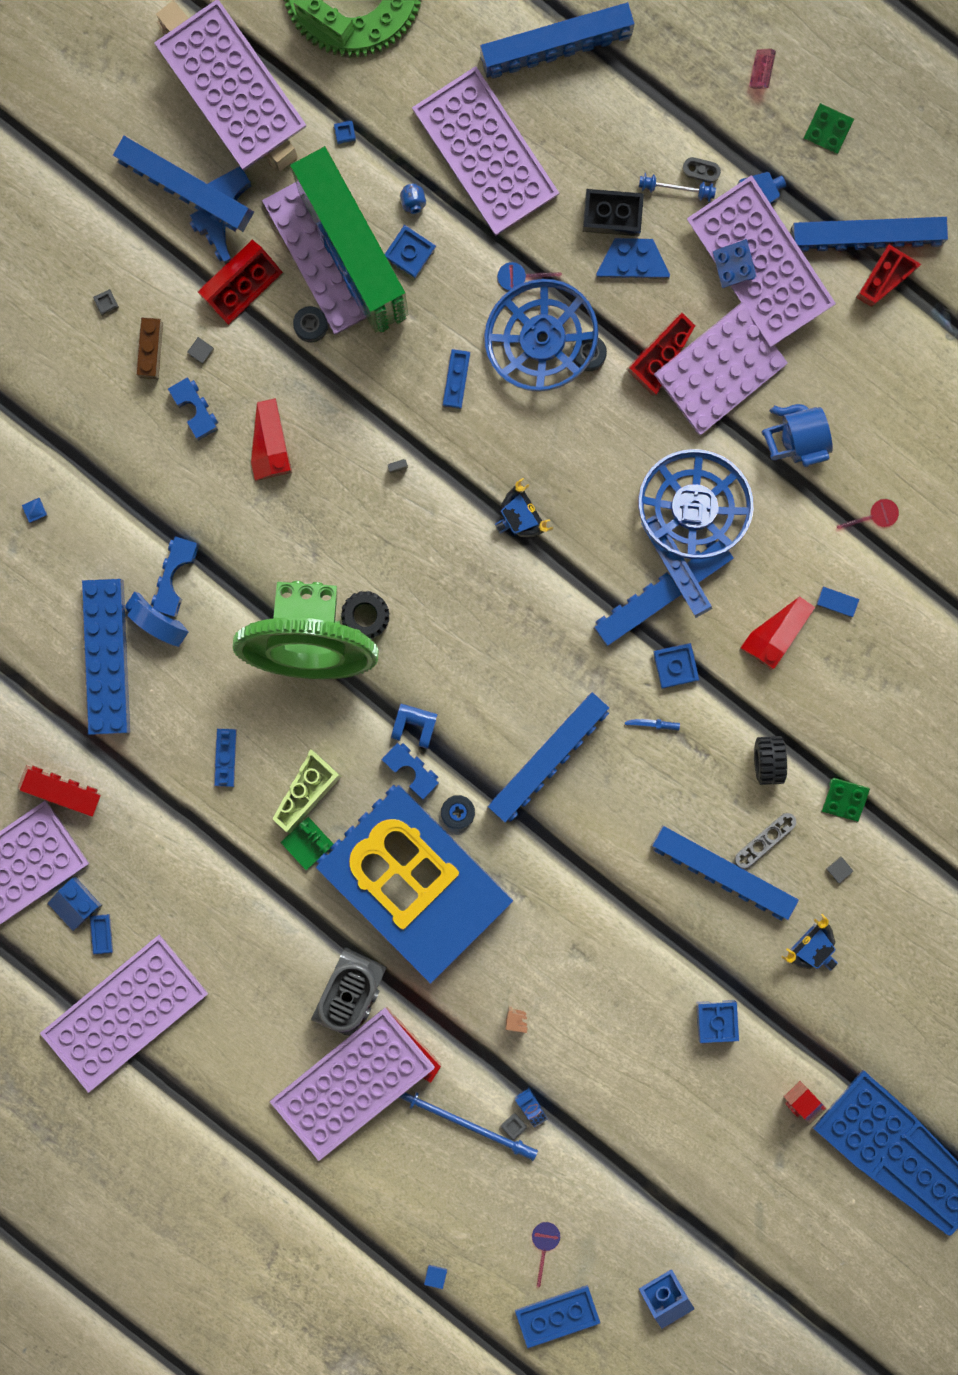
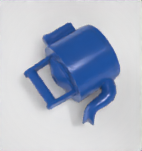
M795 404L781 408L774 405L769 410V412L777 416H783V424L764 429L761 432L770 450L771 460L791 457L794 463L802 462L804 467L829 460V453L833 451L832 437L826 415L821 407L809 409L803 404ZM782 431V443L787 451L778 452L772 436L773 433Z

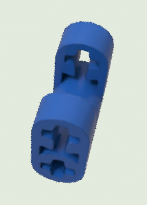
M401 703L391 739L400 741L405 723H409L423 728L419 747L428 749L438 714Z

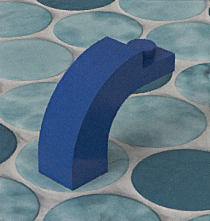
M134 591L125 605L129 612L128 617L143 630L161 641L179 647L189 633L180 621L171 619L155 610L138 592Z

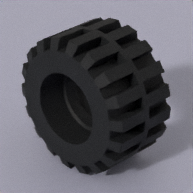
M359 591L345 600L346 602L342 606L341 613L343 625L360 630L361 633L370 639H374L378 635L380 636L386 630L390 613L386 602L378 594L371 591ZM369 604L375 608L377 618L371 626L363 627L356 623L354 612L358 606Z
M781 736L757 737L755 741L754 765L756 778L760 785L784 784L786 781L787 752L785 742Z

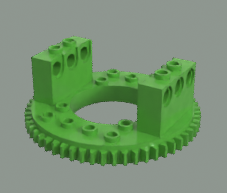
M284 0V2H287L285 4L286 9H290L288 15L293 16L291 21L296 23L295 27L297 30L301 29V35L307 34V41L313 39L312 45L314 46L319 43L320 50L325 46L327 53L331 49H333L334 55L340 51L341 57H344L346 52L349 57H352L353 53H356V56L359 57L360 52L367 56L368 51L373 55L376 48L381 52V46L383 45L388 49V42L395 44L394 38L401 39L400 32L406 34L407 30L405 27L411 28L410 21L416 20L413 14L419 13L416 7H421L419 0H382L379 6L369 14L350 18L345 17L338 12L337 8L333 9L324 3L323 0Z
M293 581L292 583L277 582L274 618L253 622L241 628V630L235 633L232 646L234 653H236L235 655L252 667L254 666L257 669L278 675L305 679H336L352 677L360 673L363 674L364 671L368 672V670L377 665L379 650L374 641H371L360 630L341 625L340 621H335L337 586L324 585L320 582L304 584L301 581ZM284 593L292 594L289 598L282 597ZM304 594H310L311 598L303 599L302 596ZM325 595L331 596V599L327 601L321 598Z

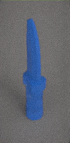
M633 719L625 722V725L656 727V730L662 728L679 731L680 723L661 721V719Z

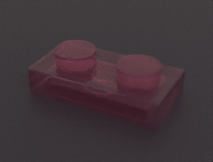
M772 48L758 49L756 51L749 87L753 89L769 88L776 51Z

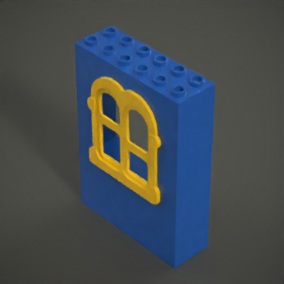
M393 785L385 793L387 797L384 800L380 798L371 806L374 810L370 814L365 812L358 819L360 824L356 828L351 826L344 833L346 838L343 841L337 840L330 847L332 851L329 854L325 852L316 861L318 863L316 868L431 984L513 902V898L401 785L397 787ZM392 831L402 832L419 849V853L405 866L400 865L385 849V837ZM373 853L380 855L389 864V869L375 882H372L361 868L364 857ZM424 858L430 859L441 871V875L428 888H423L411 876V871ZM394 874H399L418 893V898L404 911H401L381 891V887Z

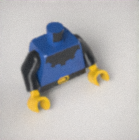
M522 478L506 494L501 504L502 510L500 511L504 519L495 523V526L500 534L510 528L514 535L533 538L553 530V527H546V523L551 521L550 519L542 521L524 491L529 487V484L523 487L521 481L524 478Z
M821 914V921L814 919L815 923L791 949H786L789 954L787 957L781 956L782 959L798 968L808 970L814 967L818 969L822 964L830 971L834 969L838 962L831 955L836 950L834 947L836 941L833 930L829 925V920L823 914Z

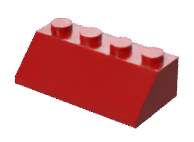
M252 239L198 291V294L229 325L283 272L266 251Z

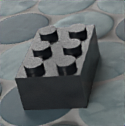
M586 189L582 232L640 236L644 193Z

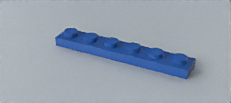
M656 515L647 519V523L653 533L662 528ZM646 532L695 618L713 609L684 558L671 554L661 548ZM668 534L659 538L662 543L671 549L679 551L672 537Z

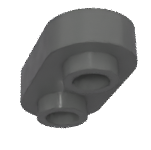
M690 157L683 164V173L689 178L712 183L717 181L721 174L719 165L711 161ZM689 166H694L695 171H690ZM709 170L713 171V172H714V175H713V176H709V175L707 174V171H709Z

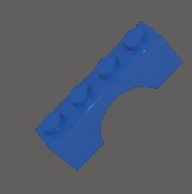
M176 536L174 540L170 541L168 546L170 554L168 559L165 558L162 569H164L163 577H159L156 586L159 588L158 593L153 596L151 606L158 612L177 618L182 599L174 591L173 576L181 566L194 563L199 547L198 543Z

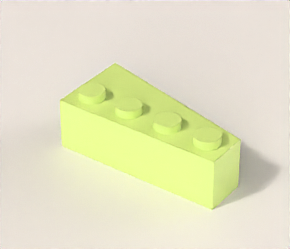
M312 749L307 754L308 756L300 767L299 773L273 817V820L288 833H291L342 777Z

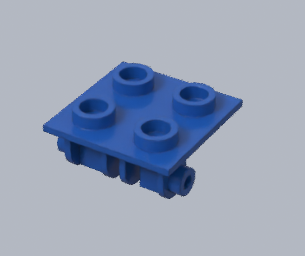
M747 239L713 251L722 288L746 280L750 281L757 277Z

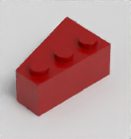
M888 245L855 298L873 307L922 264L893 246Z
M801 1081L784 1095V1098L787 1100L785 1102L787 1107L797 1117L801 1115L809 1124L827 1109Z

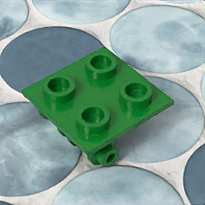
M820 103L805 133L804 139L838 154L853 124L854 118Z
M836 778L831 779L829 782L830 788L821 812L859 822L870 788Z
M309 816L280 842L305 870L311 867L334 844Z

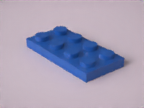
M588 1285L515 1310L527 1348L600 1324Z

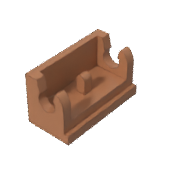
M508 1006L506 1030L527 1033V1023L522 1022V1019H527L525 1016L527 1015L526 1012L512 1009L511 1006Z

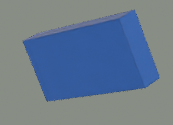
M823 586L816 605L853 617L859 599Z
M110 914L90 916L93 954L113 953Z

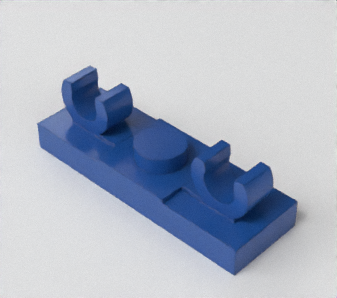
M217 728L215 786L234 787L237 729Z

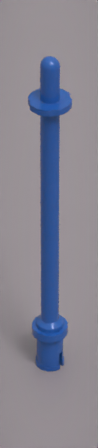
M404 1092L398 1097L411 1103L410 1109L414 1105L510 1148L516 1156L519 1154L534 1161L538 1150L523 1144V1141L514 1142L418 1098L419 1093L417 1092L414 1096Z

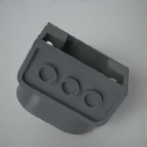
M345 947L313 1013L311 1021L343 1035L350 1036L360 1026L362 1019L367 1020L372 1009L369 1007L370 1002L375 1003L380 992L377 987L387 967ZM350 992L353 998L349 1002L344 1001L342 994Z

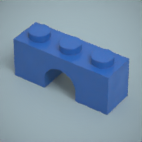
M187 377L168 388L179 408L186 404L196 406V415L187 423L198 441L218 430L216 424L219 422L213 413L209 414L206 408L209 405L204 397H199L197 391L200 389L194 380L190 381Z
M397 743L381 760L395 773L403 766L412 767L416 777L409 787L424 799L439 783L437 779L439 777L432 770L428 772L423 767L425 763L418 756L414 759L409 754L411 750L404 743L401 745Z

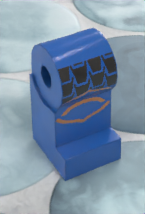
M530 1088L515 1097V1101L534 1128L548 1120Z

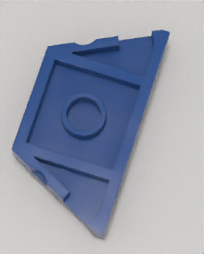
M615 238L596 273V277L670 278V273L653 239Z

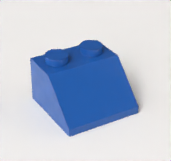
M77 877L68 881L47 903L72 931L78 928L101 906V903Z
M672 1269L639 1288L661 1329L695 1310Z

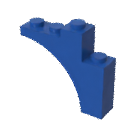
M240 166L208 183V185L236 201L248 188L252 187ZM198 210L190 215L192 221L189 223L194 232L199 231L201 236L208 232L205 235L210 245H215L217 251L214 253L219 262L224 261L226 265L231 260L226 244L227 222L223 220L220 223L210 217L211 213L208 211L202 213Z

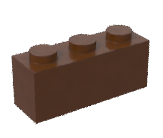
M141 317L136 374L139 378L159 380L163 322L161 319Z

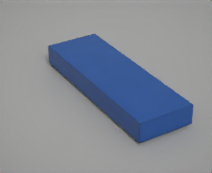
M451 350L443 406L462 409L471 352Z

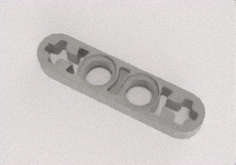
M790 813L780 815L735 855V863L741 868L751 866L796 826V818ZM784 817H791V826L785 825L782 828L785 831L782 833L775 824L778 823L781 826L784 823ZM770 829H776L778 832V836L774 840L769 839L767 836ZM756 841L763 843L764 847L761 852H755L753 849V844ZM749 848L750 851L756 856L753 858L752 855H750L747 858V864H740L739 861L741 860V858L739 856H746L749 853L748 851H746V849Z

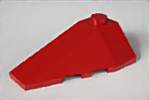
M276 398L257 402L251 456L255 481L292 473Z
M799 596L753 630L740 648L773 670L815 607Z

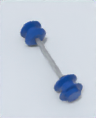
M646 173L644 176H640L639 188H642V192L644 189H649L650 193L655 190V186L697 192L700 201L703 198H707L708 202H710V199L715 197L716 187H713V183L710 186H705V182H702L699 189L658 183L656 182L655 174L652 177H647Z

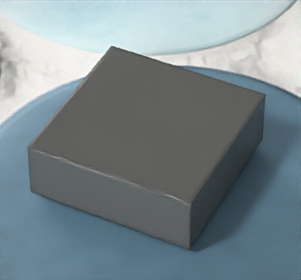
M110 289L93 297L101 315L119 308Z
M197 337L187 353L204 364L214 348Z
M406 459L387 465L390 474L408 468Z
M842 856L826 868L838 883H841L853 872V869Z
M515 1112L500 1125L513 1140L527 1128V1125Z

